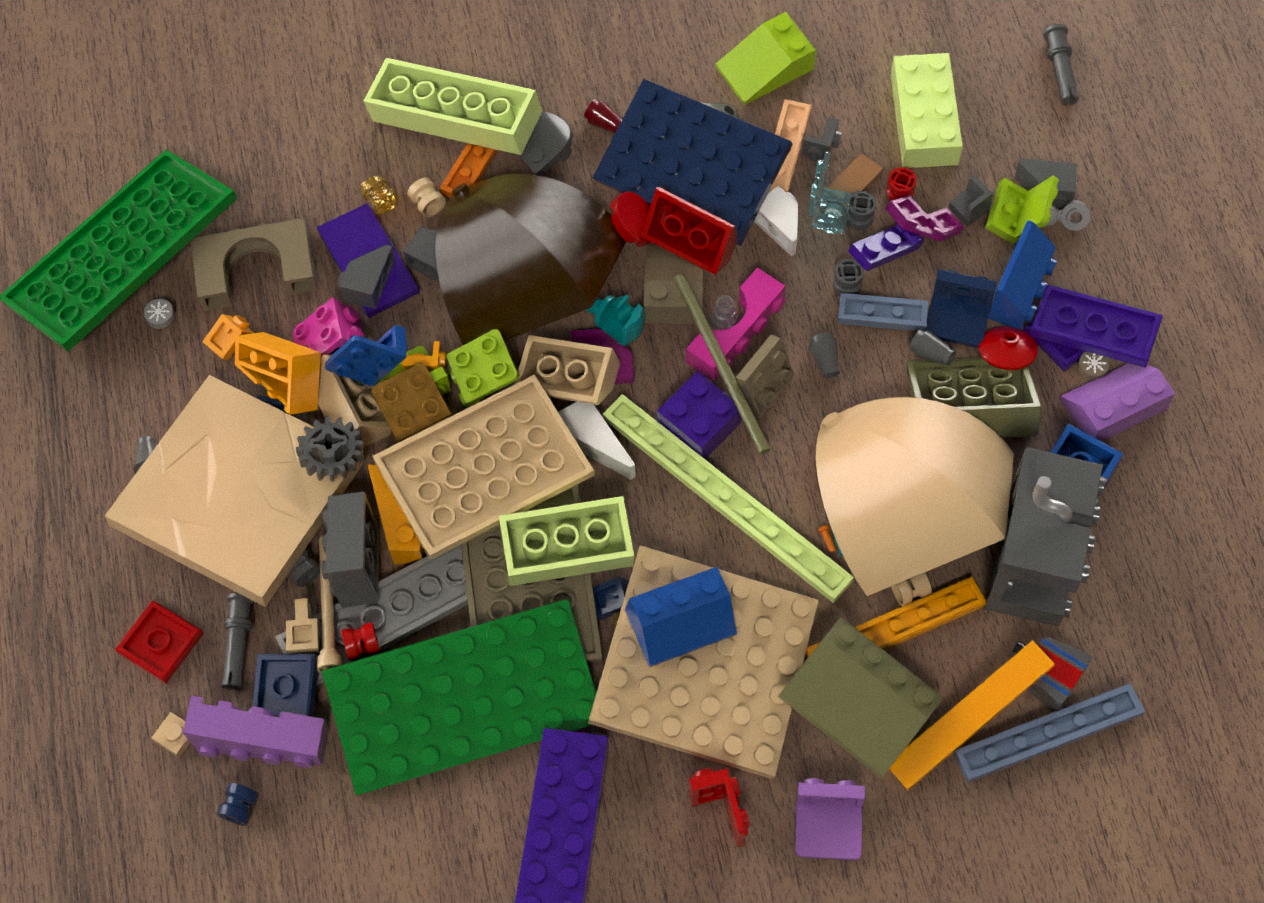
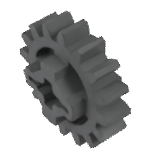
M328 416L323 424H320L317 419L314 420L315 427L313 429L307 426L304 427L305 436H298L299 446L296 447V452L301 468L306 467L307 475L311 476L317 472L319 481H322L325 475H329L331 482L335 481V475L340 474L341 477L347 478V469L354 472L357 470L355 461L362 462L364 445L363 441H361L360 431H354L353 423L349 422L344 426L341 417L335 423H331V419Z

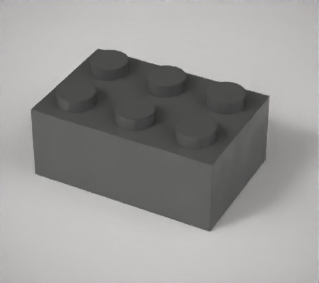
M363 491L328 496L327 509L323 510L324 525L327 528V534L322 536L323 550L326 553V560L321 562L323 578L329 580L331 595L337 597L342 608L378 603L379 525L366 494Z

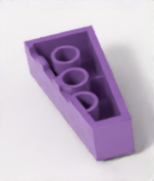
M191 695L183 734L200 755L216 758L218 754H225L239 761H249L250 757L261 758L263 762L274 765L281 764V761L293 762V765L302 768H312L313 764H323L329 727L324 719L288 712H280L279 717H275L273 712L254 706L246 712L236 706H232V702L220 700L217 706L203 704V697Z

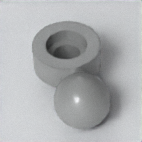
M1078 200L1067 202L1061 210L1052 205L1050 209L1051 218L1045 227L1052 226L1057 221H1062V224L1069 230H1081L1089 223V209L1085 203ZM1072 213H1080L1081 218L1078 221H1072L1070 219Z

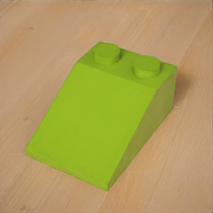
M784 12L762 23L716 63V68L742 103L746 105L814 70L816 49L787 12Z

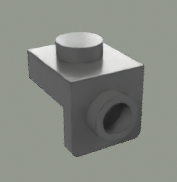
M828 117L821 139L805 136L802 156L814 161L829 162L833 147H839L842 132L838 131L839 119Z

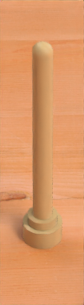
M323 535L319 538L323 649L320 651V655L317 656V672L321 674L323 670L342 665V656L335 649L334 597L330 592L329 580L323 578L321 571V562L326 560V553L322 545Z

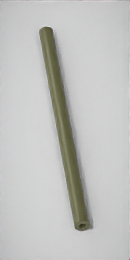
M685 274L675 276L674 281L759 455L768 453L771 449Z

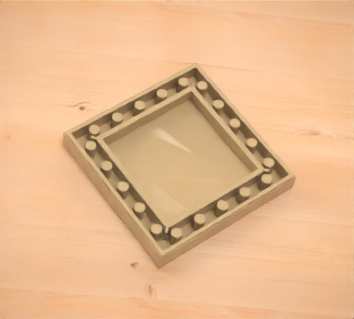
M209 375L105 514V518L110 527L266 607L324 522L323 510L327 509L328 496L342 495L365 462L363 451L362 462L355 461L357 470L355 472L349 469L346 470L347 478L337 474L335 475V481L331 482L329 475H325L322 481H319L317 472L309 476L307 475L306 467L301 468L296 452V447L299 446L298 436H305L304 427L307 426L313 429L314 426Z

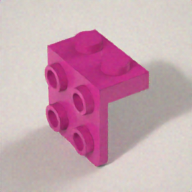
M332 297L324 305L318 307L306 320L296 326L293 331L294 343L321 352V357L328 355L335 348H340L352 336L364 337L359 322V313L352 306H346Z

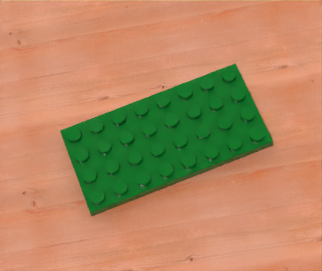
M165 149L0 295V301L68 352L216 217L225 211L238 197L229 187Z
M568 599L322 671L356 796L542 740L544 728L574 731L592 725L588 723L596 692Z

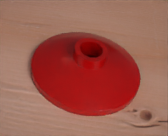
M1009 326L995 327L986 331L984 339L978 346L981 357L987 363L1004 370H1019L1028 367L1035 361L1038 354L1037 342L1029 333Z

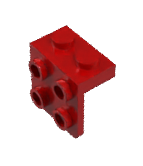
M711 768L695 772L693 774L694 777L689 778L688 795L691 806L694 807L723 799L737 847L744 846L745 836L749 835L748 828H750L745 808L739 809L738 807L741 794L736 777L730 778L728 768L715 772Z

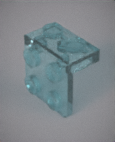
M826 151L824 160L818 159L816 179L811 188L808 216L813 217L812 228L821 229L828 233L845 234L852 193L826 189L831 160V152Z

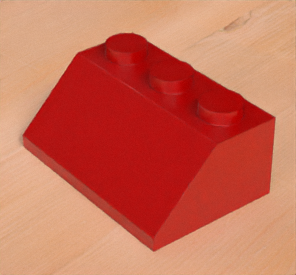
M657 187L640 236L714 275L730 261L738 239L735 225L660 187Z

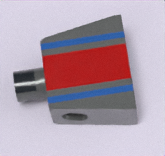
M1043 637L1038 646L1053 661L1055 666L1027 690L1054 713L1061 709L1093 657L1054 639ZM1018 640L1009 656L1013 657L1027 644Z

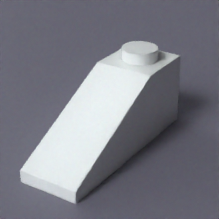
M575 402L558 412L584 455L630 480L636 477L634 462L593 404Z

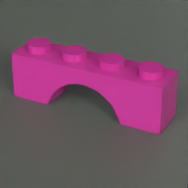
M758 267L740 286L739 303L745 311L741 321L725 330H712L730 368L738 353L743 354L751 343L750 339L755 333L760 334L768 324V318L773 313L777 314L780 312L786 302L784 298L785 285ZM699 333L686 348V363L714 382L720 373Z

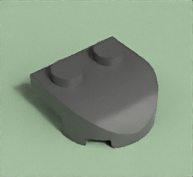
M541 113L522 155H520L535 175L542 176L557 161L561 160L564 163L572 153V137H574L570 126L554 114Z

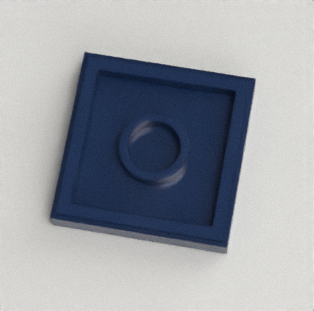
M257 654L252 706L265 708L273 712L275 717H279L280 712L314 717L318 655Z

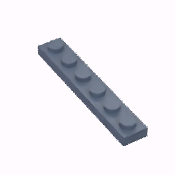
M1131 683L957 749L954 752V756L966 782L969 783L1143 716L1145 710Z

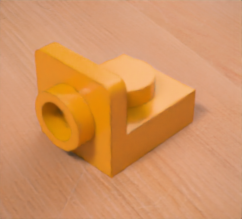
M222 314L203 340V343L222 359L229 360L235 352L236 336L253 334L254 332L248 328L250 323L237 314L234 317Z
M434 341L433 356H427L422 353L406 355V358L402 361L403 371L419 363L425 364L429 372L441 366L443 369H447V352H442L440 341Z

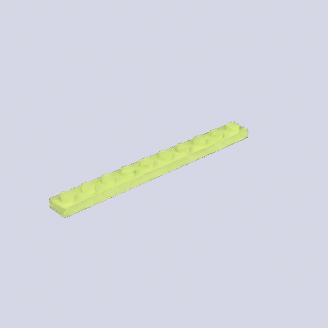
M622 394L602 414L603 419L833 604L852 584L854 577L626 396Z

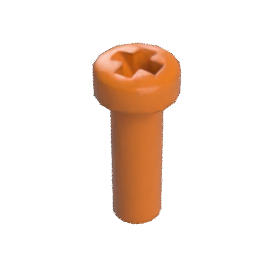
M824 525L818 529V532L822 534L829 553H834L837 550L829 533L830 526Z

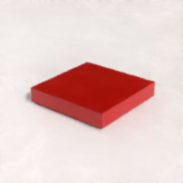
M152 600L114 650L123 658L167 684L204 633L201 629Z

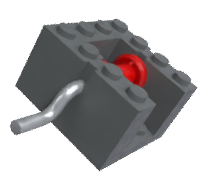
M1026 447L1010 490L1006 539L999 541L997 545L984 609L1057 627L1063 617H1069L1072 599L1067 598L1068 592L1075 593L1080 583H1086L1090 565L1085 564L1086 553H1092L1095 542V535L1090 534L1091 524L1097 525L1101 506H1097L1099 496L1103 495L1106 478L1101 477L1102 464Z

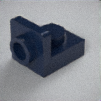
M618 576L593 587L597 620L601 621L620 613L629 580Z

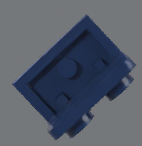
M939 269L925 332L930 330L943 341L978 348L984 339L997 281L989 280L983 276L973 277L960 274L954 270L945 271Z

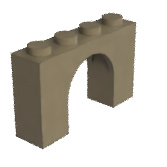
M291 218L284 222L272 224L263 223L256 227L231 229L228 232L217 234H203L191 240L197 298L203 311L232 306L229 285L230 271L240 258L254 252L270 253L281 260L283 279L289 296L318 291L310 237L304 218Z

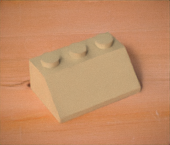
M528 335L518 369L519 377L514 382V385L535 375L548 397L599 405L613 390L620 361L613 348Z
M323 355L320 358L318 405L324 418L326 419L329 416L331 423H335L341 417L344 426L349 422L353 423L354 431H360L364 447L390 436L392 431L371 393L374 386L365 385L359 381L325 370V362L332 355Z

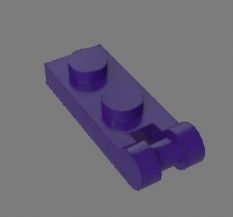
M897 224L892 228L853 243L848 252L866 271H869L916 251L923 245L925 240L921 235L904 230Z

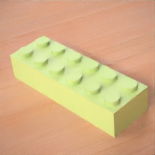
M390 58L385 59L363 101L373 122L522 155L543 111L536 90Z

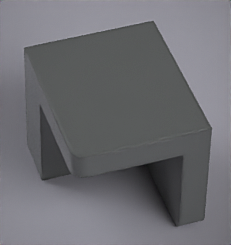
M974 175L969 178L967 190L950 201L948 208L968 227L989 211L993 193Z

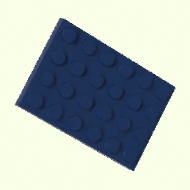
M643 78L592 178L596 182L621 193L627 191L636 193L645 199V202L651 205L656 188L660 187L735 225L738 236L736 244L741 246L793 144L788 139Z

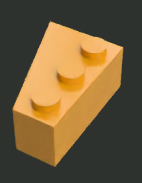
M266 332L236 336L234 364L255 384H262L268 390L267 395L270 398L278 399L285 405L284 410L289 415L318 410L321 352Z
M367 464L393 563L411 565L425 557V550L377 466Z

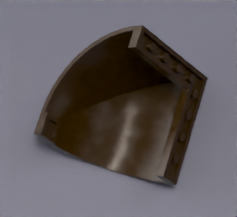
M531 174L499 175L478 181L469 186L464 183L453 189L451 192L453 195L444 206L438 220L435 250L437 272L443 298L462 344L465 345L494 329H497L502 334L504 341L592 308L626 244V241L616 231L611 220V214L598 202L580 190L561 181Z

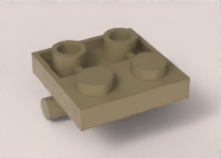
M771 334L736 377L753 415L761 417L767 408L773 405L776 397L784 387L790 384L794 376L781 338Z

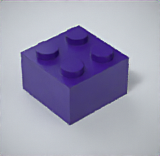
M698 371L657 410V422L704 459L741 424L742 419L733 399Z

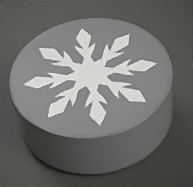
M155 299L146 305L144 317L152 328L163 329L174 321L175 312L167 300Z

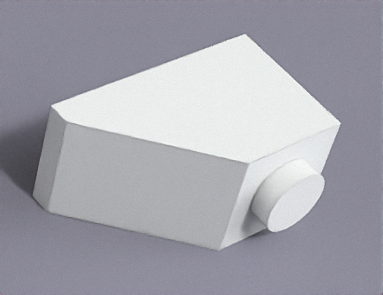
M777 186L767 194L754 222L792 257L796 253L798 203L790 192H785Z

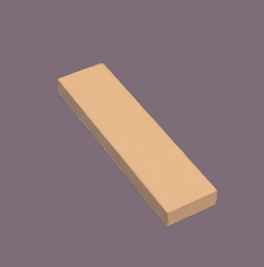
M784 100L775 134L790 140L793 145L768 193L777 186L785 192H789L809 120L811 104Z

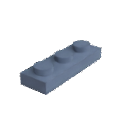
M840 293L838 324L919 331L921 329L925 331L927 327L928 301Z

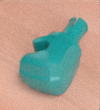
M609 295L604 300L597 297L592 308L586 309L587 312L595 315V326L601 328V330L618 341V344L623 346L640 337L646 320L645 310L640 304L634 308L627 303L628 295L618 298Z

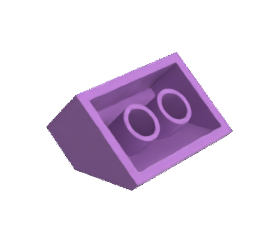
M1128 363L1061 395L1059 399L1081 431L1099 441H1103L1167 410L1175 392L1159 369L1148 364L1145 368Z

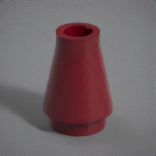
M596 98L592 100L584 113V118L588 120V124L614 134L622 121V118L604 100L599 101Z

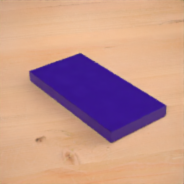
M368 203L317 227L321 239L341 272L346 271L350 261L385 245L392 246L396 261L377 308L374 309L361 305L368 318L419 294V288Z
M1047 284L1030 330V336L1146 368L1163 315Z

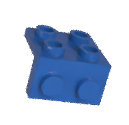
M394 325L377 342L358 335L352 336L325 362V370L334 372L339 376L351 378L365 385L375 386L406 358L407 342L405 328Z

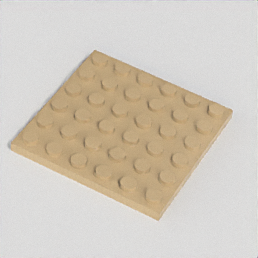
M640 545L588 723L773 779L776 775L792 707L778 696L803 665L819 600L719 570L731 597L737 634L649 668L625 612L629 599L712 569L713 567Z

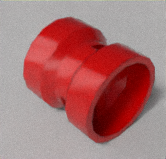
M901 167L892 170L889 174L886 189V198L889 202L910 195L912 198L914 197L917 178L912 170Z
M373 622L365 623L358 629L350 627L341 630L349 660L358 658L360 654L365 652L369 654L380 652Z

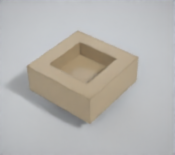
M172 712L168 714L151 737L154 742L177 757H180L190 744V741L183 734L185 721Z

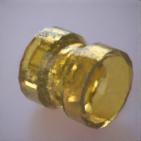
M374 175L368 178L360 187V194L366 201H370V207L377 215L388 213L398 202V196L392 189H388V183L381 175Z

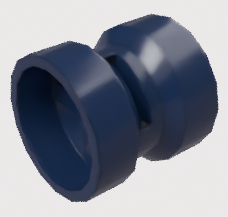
M229 783L225 792L227 798L224 803L220 804L216 815L231 823L246 826L250 819L249 810L251 806L256 804L259 794L243 785Z

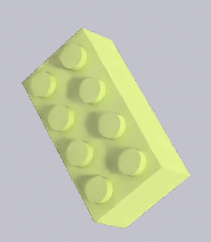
M949 53L894 56L891 83L902 167L918 168L959 165L963 145Z
M623 496L499 516L509 586L633 566L634 551Z

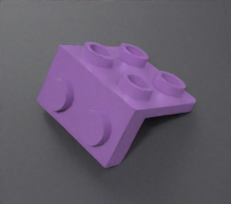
M806 779L804 783H798L795 853L798 857L858 860L861 857L862 806L865 800V786H858L857 782L850 780L838 781L837 784H824V781L821 779Z

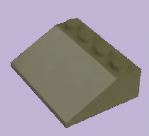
M982 357L956 358L949 366L930 360L906 361L911 398L937 401L963 410L984 422L1001 438L1038 436L1041 405L1028 367L1019 370H1004L990 365Z
M842 617L827 633L778 696L881 779L943 699L940 694Z

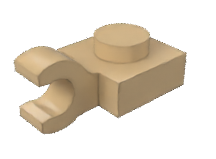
M308 598L295 599V620L286 621V651L288 654L320 652L318 618L311 619V604H308Z

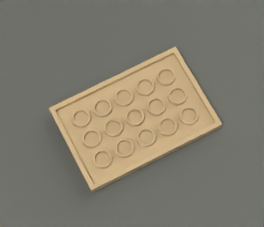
M535 375L372 456L375 465L430 560L500 525L499 516L525 512L594 476V469Z

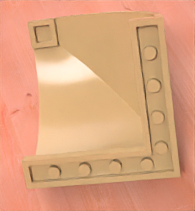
M911 397L885 398L861 403L838 414L836 412L830 413L822 420L816 443V469L821 497L839 548L866 596L1006 539L1014 453L1006 442L981 420L963 410L941 402Z

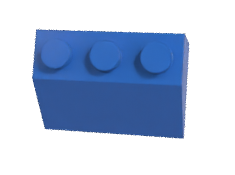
M1027 220L996 289L988 319L1021 330L1025 321L1031 323L1037 306L1033 305L1035 298H1042L1047 283L1043 282L1045 275H1052L1057 260L1053 259L1056 249L1055 245L1033 221Z
M718 567L631 597L625 608L649 668L737 634L731 597Z

